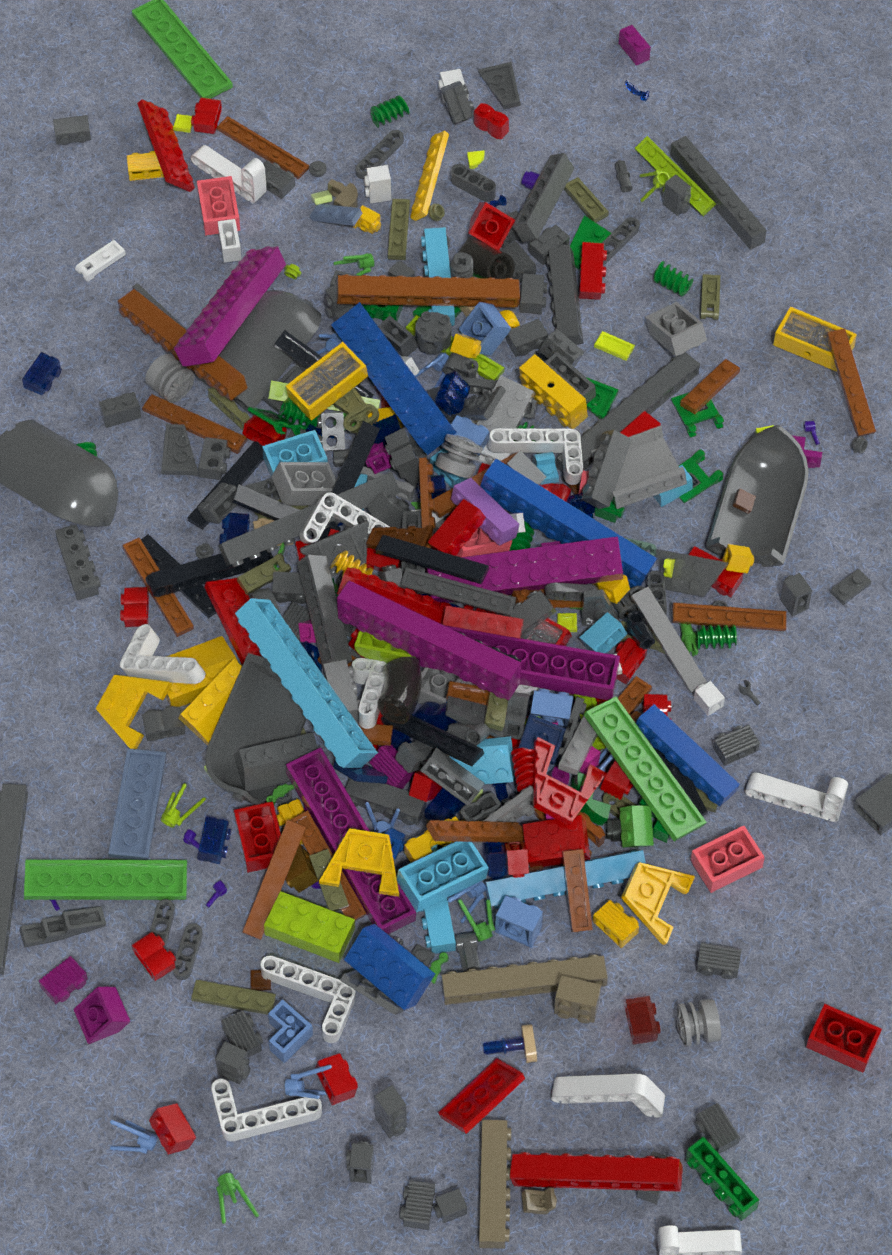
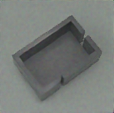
M404 427L385 437L387 442L385 448L388 454L392 456L390 462L393 469L398 470L401 478L405 477L406 482L418 490L420 489L419 458L428 459V456ZM434 473L431 475V481L433 482L436 481Z

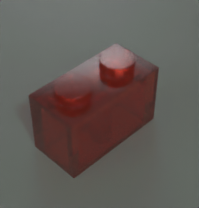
M650 996L626 999L624 1008L632 1044L657 1041L661 1029L659 1021L655 1022L656 1006L654 1002L651 1003Z

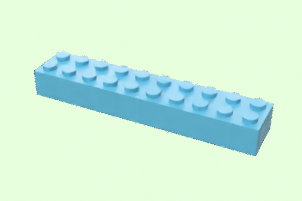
M251 598L235 613L239 618V624L246 628L249 638L260 648V654L269 661L272 671L281 678L282 685L290 691L293 701L302 708L303 715L311 721L314 731L325 741L324 745L334 754L337 764L343 768H362L378 752L271 600Z

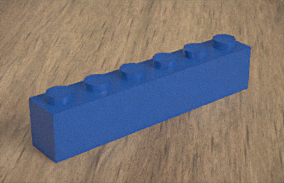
M655 704L638 718L636 725L651 742L652 746L661 751L666 759L678 767L684 776H688L694 785L708 796L710 801L720 807L736 793L740 784Z

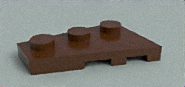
M426 525L425 528H416V526H408V528L397 529L396 527L372 528L366 545L367 548L376 549L382 536L386 535L426 547L433 532V525Z

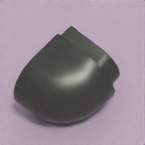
M607 820L605 823V838L610 839L611 842L622 841L621 821Z

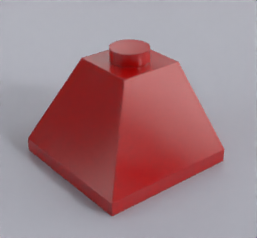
M479 202L471 217L468 234L499 251L515 219L487 202Z

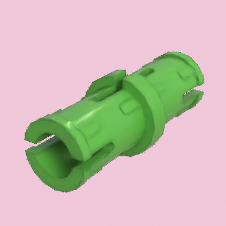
M679 623L682 632V642L688 652L692 653V656L697 655L699 651L695 641L696 633L693 632L692 625Z

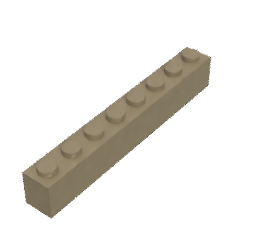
M590 955L587 958L580 959L571 957L562 961L553 959L545 963L530 962L520 966L511 964L503 968L488 967L486 970L469 969L466 972L460 973L455 971L447 972L442 975L444 1003L449 1005L557 992L561 976L600 984L601 987L607 986L608 977L604 956Z

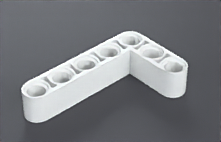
M203 145L191 156L194 165H199L200 169L208 174L211 173V176L214 178L232 176L234 191H237V194L246 200H251L250 202L253 204L267 191L265 167L257 158H253L241 169L206 145Z
M497 428L490 432L487 445L490 451L496 453H518L521 450L523 453H562L565 481L570 485H576L580 482L583 472L581 438L577 430Z
M326 493L318 499L300 532V539L305 544L316 542L323 533L331 516L349 527L358 524V517H362L364 521L368 520V538L374 526H390L336 494ZM326 497L331 499V507L325 505L324 500ZM342 507L348 510L346 517L341 514ZM316 514L322 515V523L316 521ZM307 530L313 532L314 538L312 540L307 538Z
M144 624L136 630L120 661V667L128 677L171 683L197 684L206 675L194 658L153 656L160 639L148 624Z
M751 773L745 793L759 800L769 803L772 801L773 804L789 809L792 807V810L805 814L811 813L812 816L836 822L839 820L844 804L848 782L842 778L834 777L830 781L827 793H823L761 773Z
M274 956L264 957L261 961V973L264 979H270L273 983L331 1003L322 1024V1037L328 1043L337 1042L355 1003L356 991L339 979ZM267 966L275 967L273 970L265 969ZM286 973L294 974L292 977L284 976ZM309 979L313 982L311 984H305L303 981ZM325 986H329L332 989L329 991H325L322 988ZM344 993L351 994V996L348 998L342 997L341 995ZM342 1011L344 1014L338 1016L334 1012ZM335 1029L336 1032L330 1034L327 1032V1030Z
M617 1074L556 1077L553 1083L551 1099L557 1103L562 1101L564 1104L632 1101L646 1116L652 1117L654 1115V1117L659 1118L663 1115L665 1095L645 1075Z
M217 1079L212 1084V1095L222 1135L227 1141H237L315 1121L322 1115L320 1099L306 1097L237 1114L229 1082L225 1079ZM219 1089L226 1090L223 1094L217 1093ZM310 1106H316L317 1110L309 1111L308 1108ZM227 1107L231 1109V1111L228 1113H223L221 1111L223 1108ZM290 1111L297 1112L295 1116L287 1115ZM270 1116H275L277 1118L275 1121L272 1122L267 1120V1118ZM250 1121H254L257 1123L253 1127H249L246 1125ZM233 1126L236 1128L233 1132L226 1131L228 1127Z

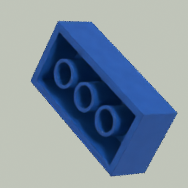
M376 924L364 927L344 958L349 965L403 1010L417 1005L435 976L432 970Z

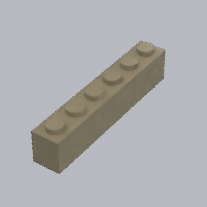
M482 1120L479 1248L505 1249V1242H509L510 1229H505L506 1221H510V1208H506V1201H510V1188H506V1181H510L511 1168H507V1161H511V1148H507V1141H511V1128H507V1120Z

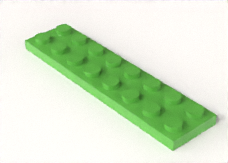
M151 0L132 10V16L200 98L211 99L233 88L231 80L164 0Z
M617 697L585 712L584 716L674 842L707 823Z
M25 860L24 900H186L187 860Z

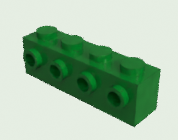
M704 1137L687 1149L686 1162L693 1170L696 1169L703 1183L712 1187L717 1199L727 1204L732 1216L738 1217L743 1221L758 1208V1197Z

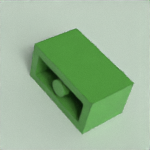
M627 806L620 808L622 847L643 848L654 846L650 807Z

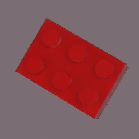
M273 802L235 809V822L247 873L268 869L281 837Z
M577 815L569 826L557 819L523 824L524 840L528 851V865L530 867L563 864L562 851L583 849L584 861L590 860L587 825L582 815Z
M824 1004L808 1038L806 1048L864 1073L880 1038L882 1029Z

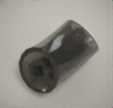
M472 236L465 241L459 253H467L472 257L473 276L477 278L506 279L512 278L514 274L515 264L509 254L499 251Z
M415 657L394 659L383 668L384 689L377 701V705L381 714L396 724L407 723L419 701L422 674L420 662Z

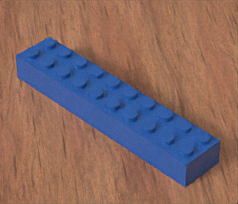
M360 302L331 324L347 347L366 365L369 378L427 455L446 441V434L454 435L457 433Z
M498 459L494 460L484 474L480 487L503 509L508 510L512 514L523 513L524 521L532 528L545 533L550 539L560 541L561 544L618 537L623 575L627 576L630 589L635 586H642L648 578V574L657 560L653 555Z

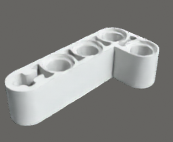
M357 658L352 662L353 681L365 685L359 705V725L362 728L370 729L376 725L388 685V664L373 659Z
M663 1226L658 1229L659 1255L742 1254L741 1235L738 1230L678 1232L676 1226Z

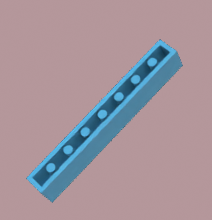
M639 849L586 860L587 886L592 885V889L604 887L606 882H611L612 885L623 883V879L630 878L635 864L639 862L646 864L643 850ZM564 865L532 871L521 878L508 876L484 881L487 899L490 900V904L494 906V909L500 908L505 896L516 897L522 903H526L525 899L533 898L534 901L545 899V895L553 893V897L565 895V891H567Z

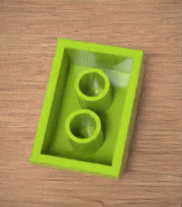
M359 630L355 650L361 656L395 666L413 668L416 657L411 656L401 648L393 647L384 640L376 639L374 635Z

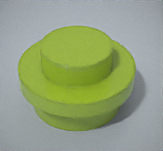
M294 264L285 265L284 274L287 277L296 280L297 277L301 276L298 266Z

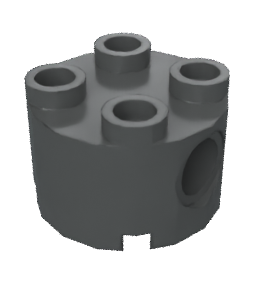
M428 311L421 314V317L416 322L415 329L416 343L420 350L428 354H439L442 350L449 348L452 324L448 315Z

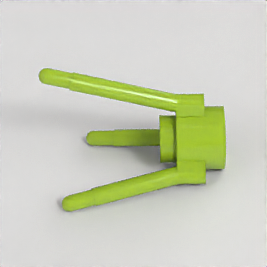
M657 169L654 172L639 175V177L654 176V186L640 199L641 202L647 199L657 188H663L662 191H665V182L670 179L668 173L660 172Z
M186 784L182 785L175 800L176 793L172 792L166 809L161 816V822L171 828H174L175 825L180 826L206 800L203 797L180 817L181 813L176 809V806L187 786Z

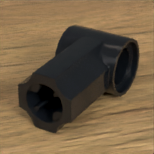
M632 611L628 614L626 632L633 636L640 648H643V650L649 649L655 644V638L644 622V614L640 611Z

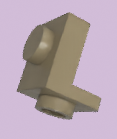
M549 1187L545 1191L525 1189L522 1192L524 1213L548 1214L555 1209L557 1198L554 1188Z

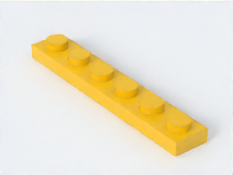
M445 130L434 134L430 140V147L410 216L414 221L428 214L449 137Z

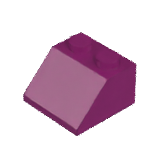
M97 987L73 1009L88 1044L116 1034L130 1023L116 987Z

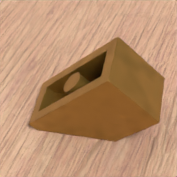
M300 844L285 879L290 888L294 887L298 893L318 882L309 857L310 855Z

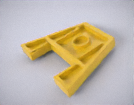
M114 675L95 709L130 749H137L144 735L130 728V724L147 693L163 701L172 683Z
M349 828L320 878L319 884L339 887L342 868L382 875L379 894L399 897L389 835Z
M639 862L635 864L621 898L658 941L665 945L669 940L673 926L658 918V914L671 886L682 894H687L695 876Z

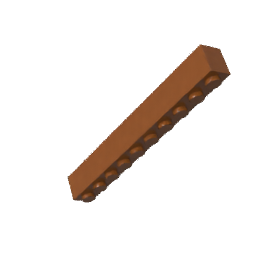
M348 274L338 275L337 304H358L360 302L361 304L475 307L478 302L493 304L495 307H518L520 300L519 279L388 277L385 275L351 276Z
M135 289L118 300L120 314L124 318L127 317L134 326H138L145 335L151 336L155 343L161 344L166 352H171L175 359L180 361L174 347L187 332L186 329ZM219 355L214 362L186 366L189 370L192 369L200 379L206 380L211 388H216L221 396L227 397L230 401L248 388L244 375Z

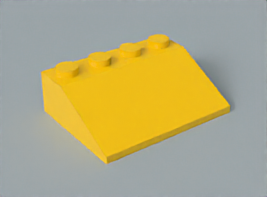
M223 636L166 656L194 658L206 673L205 678L197 684L172 683L166 695L169 705L181 707L192 703L233 659L237 661Z
M235 659L214 678L178 717L207 746L242 668Z

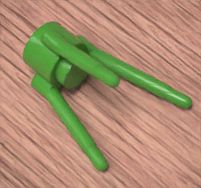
M371 253L344 256L343 260L335 261L333 264L357 262L358 267L363 270L355 275L361 276L371 272V267H374V259Z
M459 899L458 903L474 929L478 942L493 937L492 931L496 929L493 924L490 900H486L489 925L486 922L476 925L463 901Z
M226 1173L218 1177L219 1186L216 1189L219 1195L223 1224L226 1223L223 1193L230 1195L233 1203H236L237 1200L234 1194L236 1189L254 1216H259L255 1207L241 1188L239 1181L234 1179L232 1173Z

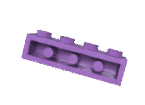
M472 478L454 485L451 496L453 503L458 506L465 499L478 507L486 517L479 528L499 546L516 538L520 524Z

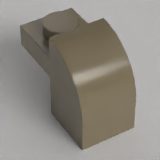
M333 179L328 182V191L336 198L334 205L358 207V192L354 184L350 182L347 186H344L343 183Z

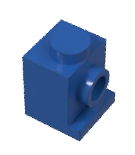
M391 828L384 834H388L390 837L393 859H396L398 853H401L404 849L406 834Z

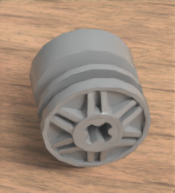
M164 354L157 358L149 367L145 377L146 384L156 392H159L169 403L178 402L185 397L193 386L195 379L194 373L185 366L183 367L171 354Z
M446 434L445 440L449 443H443L442 447L449 452H440L435 465L454 475L472 478L476 466L469 460H479L480 457L475 453H482L483 448L466 437Z
M713 998L699 1000L698 1010H695L692 1002L687 1003V1010L684 1003L677 1005V1027L685 1047L692 1045V1039L695 1045H699L700 1035L703 1036L706 1043L721 1041L719 1014Z

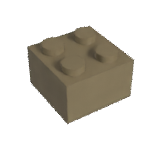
M561 976L555 997L554 1014H558L563 1019L575 1018L585 1024L589 1022L594 1023L600 1001L601 985Z

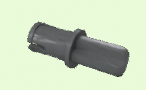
M618 160L615 163L617 180L620 182L623 193L630 192L633 189L630 182V173L627 171L625 161Z

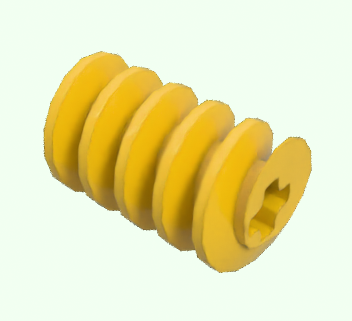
M347 550L339 553L329 567L332 569L334 566H337L336 573L342 570V577L347 567L357 568L367 575H372L373 573L371 567L366 570L367 565L365 563L360 565V559L354 561V555L347 557Z

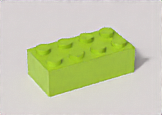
M280 891L264 924V931L266 936L340 963L355 931V919Z

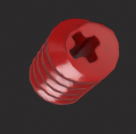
M527 748L513 750L511 755L512 762L514 763L513 768L515 770L517 790L521 792L530 786L534 788V750Z

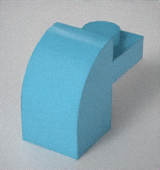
M553 452L534 454L532 463L546 476L540 485L559 482Z

